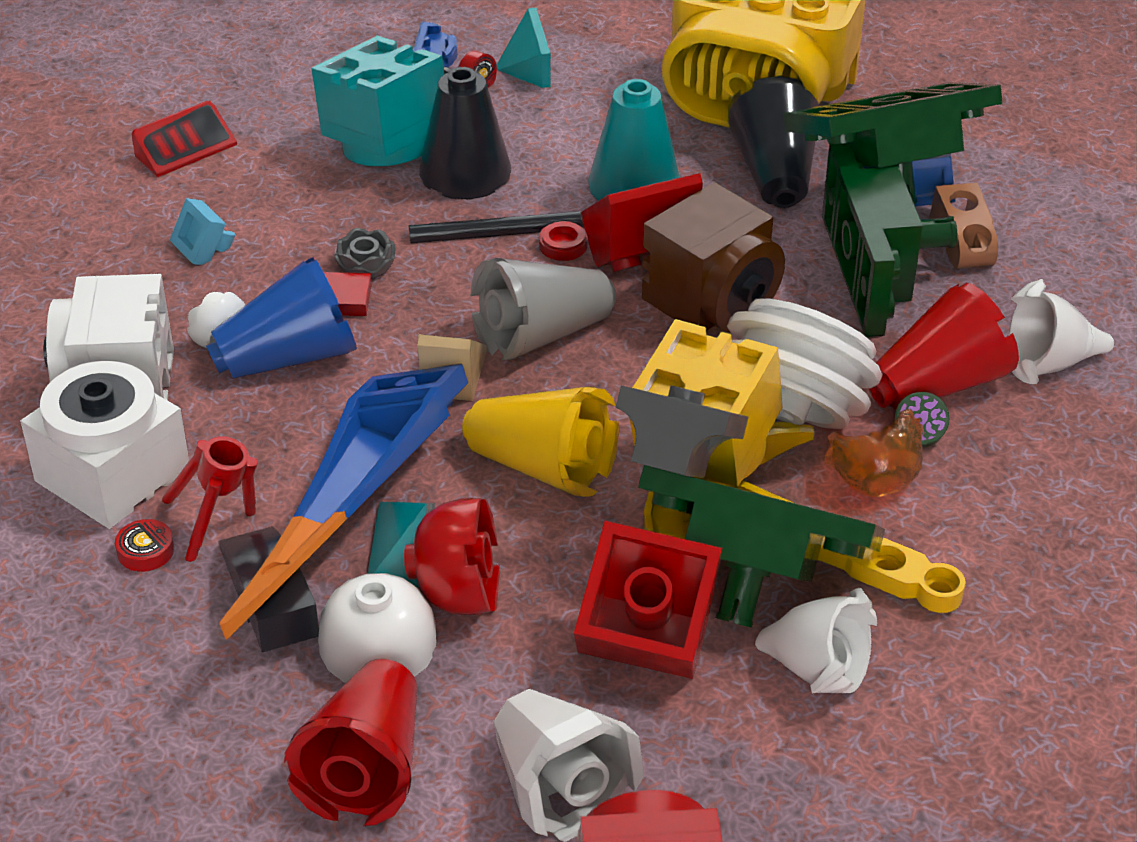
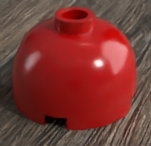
M471 497L442 503L428 512L418 524L414 544L405 546L404 565L408 579H417L420 590L425 598L438 609L458 615H479L483 612H491L497 609L500 564L493 565L492 546H498L493 514L488 501Z

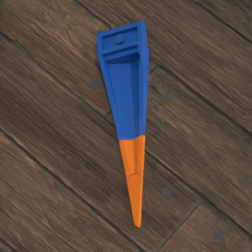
M462 364L372 376L348 399L325 456L293 518L259 571L219 622L225 640L450 416L448 408L453 404L454 397L468 384Z

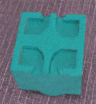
M377 35L311 68L321 135L340 141L343 154L347 159L367 166H391L406 163L422 156L438 82L444 75L442 55L423 49L413 51V46L407 44L397 49L396 41Z

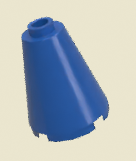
M314 257L302 261L212 330L211 334L215 342L206 345L219 374L229 369L233 379L345 355L357 349L347 320L343 319L338 307L339 302L317 260H314Z

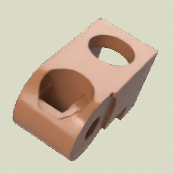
M978 182L936 186L929 219L946 218V216L954 217L957 225V243L954 248L946 247L947 255L954 268L993 266L998 256L997 235L993 226L994 221ZM955 198H966L965 211L955 208L951 205L950 201Z

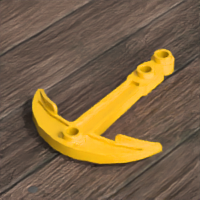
M774 422L766 436V452L760 465L793 447L813 440V426L798 425L791 422ZM744 480L740 482L737 488L791 502ZM649 491L643 515L644 530L685 539L691 514L651 504L654 493ZM823 537L818 560L845 570L851 578L901 599L916 598L924 608L937 613L954 611L962 603L966 584L965 577L960 570L952 565L930 563L925 554L884 537L880 552L865 549L863 559L823 549L825 540Z

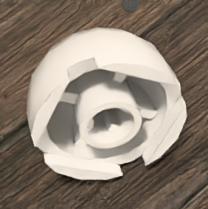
M387 573L365 574L350 579L332 593L320 613L319 653L327 670L345 683L365 664L376 659L396 661L405 666L415 677L429 665L433 657L432 653L436 647V621L433 610L424 594L402 577Z

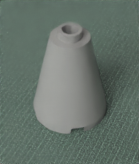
M494 258L482 261L474 272L471 283L470 296L479 295L480 312L472 313L473 325L477 336L482 344L487 345V350L491 355L499 349L504 355L502 360H513L608 318L612 307L616 303V290L613 282L602 271L596 269Z

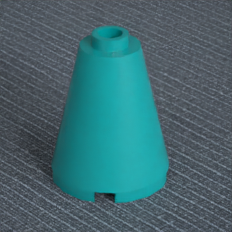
M628 80L618 86L613 92L588 177L590 193L598 201L609 194L680 178L661 93L658 88L646 80Z

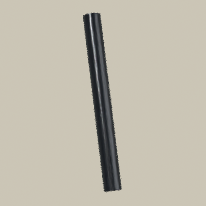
M582 211L408 225L410 244L540 233L549 224L561 221L572 222L583 229L585 228L580 213Z

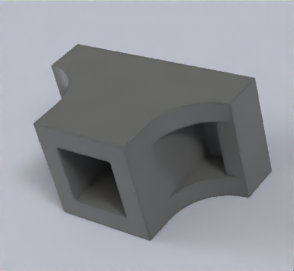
M621 385L615 407L626 413L635 427L636 441L631 458L632 462L684 476L705 478L710 456L719 444L730 439H743L748 416L702 405L704 393L670 385L668 396Z

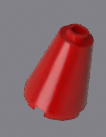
M965 283L960 287L957 284L949 288L875 362L879 365L882 377L879 384L868 388L874 401L882 408L890 405L896 411L900 402L912 393L928 392L942 398L1005 377L1017 369L1019 362L1017 341L1013 333L1004 337L997 323L1005 318L999 307L984 291L974 284Z
M376 659L368 662L293 735L284 756V763L287 761L290 771L287 782L291 792L308 810L324 819L338 821L339 811L368 815L363 826H373L395 816L406 801L412 779L417 682L413 674L405 666L389 659Z

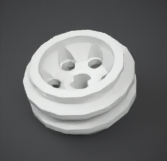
M770 298L755 299L750 304L748 311L736 312L730 318L727 327L732 336L737 339L732 340L733 343L739 344L749 339L778 347L783 408L777 419L798 425L807 422L823 428L842 429L848 426L849 416H861L868 412L871 402L867 393L860 388H872L879 384L882 373L879 365L872 360L877 352L874 343L861 332L819 311L791 302Z

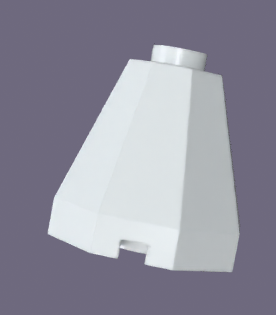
M531 689L507 699L494 720L497 742L521 817L535 833L548 836V831L564 842L578 836L581 816H586L592 809L604 801L623 794L628 785L636 791L644 778L639 736L621 721ZM559 792L569 804L580 808L561 818L552 810L548 796Z

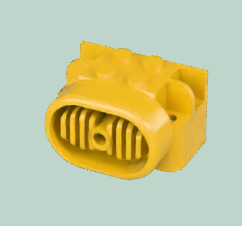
M673 0L671 42L664 53L661 66L664 86L675 104L691 117L730 128L728 123V106L733 95L741 90L742 95L753 89V82L761 78L776 76L795 78L802 81L803 86L812 93L819 104L821 101L836 100L843 95L847 84L854 85L857 79L865 0Z

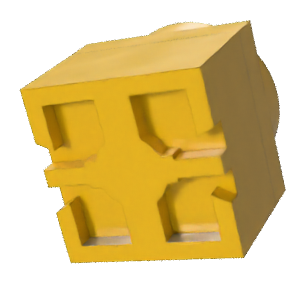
M675 319L632 388L668 396L670 385L704 393L705 396L702 404L704 406L748 416L743 439H730L719 444L710 456L705 478L694 477L738 488L740 482L752 474L762 462L766 452V436L783 408L778 347L749 339L739 344L733 343L731 334L720 332L719 336L715 338L706 335V327ZM630 419L633 442L635 446L636 432L634 424Z

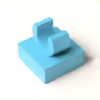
M186 198L170 241L192 264L202 265L212 260L215 250L224 252L229 249L236 234L232 231H224L226 223L202 200Z

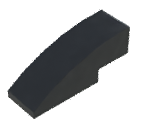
M273 526L218 541L238 597L259 571L281 537V534ZM300 567L247 619L248 623L251 622L262 653L319 637L316 603Z

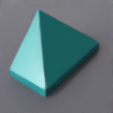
M528 8L498 61L497 70L545 88L551 87V53L537 8Z
M379 501L368 574L387 573L402 577L415 587L420 588L417 579H408L406 575L404 549L406 545L414 544L418 524L428 512L435 508V503Z

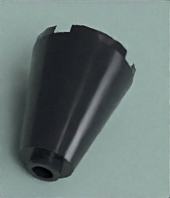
M457 67L439 79L419 167V175L425 187L441 192L442 196L450 199L470 200L486 197L494 193L495 189L503 183L506 184L510 180L511 163L485 78L471 68Z
M776 76L756 80L753 82V89L742 95L741 90L733 95L728 106L730 129L761 197L767 204H773L779 208L792 207L806 197L815 141H805L804 134L785 131L783 113L819 106V102L803 86L802 81L795 78Z

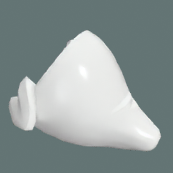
M1043 279L1028 283L1011 299L1017 304V307L1012 317L1008 336L1012 333L1014 334L1019 351L1018 366L1012 373L1021 381L1029 384H1037L1039 382L1038 375L1067 369L1088 357L1108 353L1114 347L1112 336L1090 324L1072 304L1055 294L1043 292L1046 288Z
M856 588L849 592L850 597L831 596L794 607L780 620L762 629L756 638L755 646L758 650L780 661L801 679L811 684L812 694L852 693L858 689L867 672L871 654L870 625L877 626L876 612L873 610L872 602L862 588Z

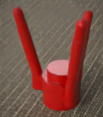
M217 436L209 441L199 440L194 455L162 497L164 504L172 503L196 472L202 488L206 491L186 552L185 560L188 562L196 560L218 496L230 494L240 486L242 481L245 514L253 516L256 513L254 474L258 460L255 457H249L247 448L243 443L234 438Z

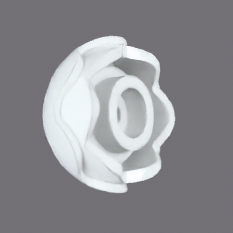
M212 292L207 294L202 304L190 310L188 314V335L198 345L207 348L206 345L215 342L211 331L246 304L231 292L224 294Z

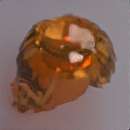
M912 409L901 411L899 417L894 420L891 426L887 425L881 432L872 431L868 436L859 435L852 437L832 432L827 437L829 447L824 455L825 464H829L836 469L843 481L856 493L871 498L899 493L903 489L908 488L921 470L923 462L921 440L925 435L923 425L920 424L921 418H915Z

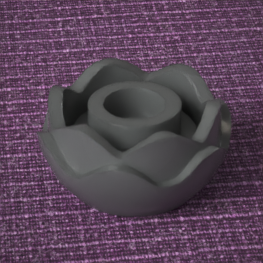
M355 228L349 231L345 237L338 240L334 257L344 273H371L372 279L381 276L391 267L395 258V244L380 229L366 231L362 228Z

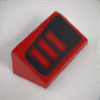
M209 100L138 127L131 133L135 157L157 177L237 145L235 137L219 111Z

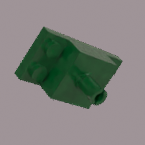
M946 82L783 114L785 131L804 134L805 141L827 139L828 144L849 142L855 159L861 160L864 166L876 168L898 166L912 201L915 204L918 201L915 193L912 161L964 151L961 119L984 116L985 107L1003 103L1001 85Z
M849 142L829 144L822 219L864 336H885L887 319L894 317L895 302L912 301L919 249L954 248L957 243L956 221H954L953 216L920 219L898 166L864 169L863 162L855 159Z
M643 465L638 488L654 493L651 504L691 514L685 537L686 540L722 548L720 559L726 560L725 566L730 567L720 608L715 618L729 622L733 621L736 614L734 624L751 628L764 576L770 577L772 572L812 582L823 537L825 538L823 549L863 559L865 549L880 552L885 529L873 523Z

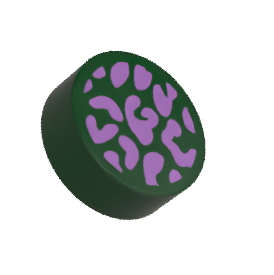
M916 392L906 396L900 402L894 414L893 425L897 436L903 442L912 446L927 447L934 445L943 437L948 429L950 417L945 403L939 397L928 392Z

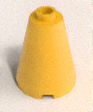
M588 386L478 400L466 412L462 423V432L469 448L473 452L574 496L588 497L594 496L598 492L588 487L597 473L607 478L612 471L618 447L619 421L609 420L607 405H616L608 391Z

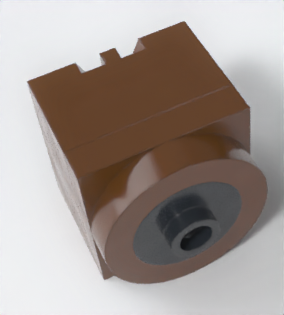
M713 182L645 222L643 248L650 251V255L643 259V268L649 272L642 279V299L674 320L677 319L706 327V331L713 326H717L723 331L731 333L727 325L730 318L736 312L748 311L750 304L755 299H773L781 284L785 269V255L781 246L772 241L773 216Z

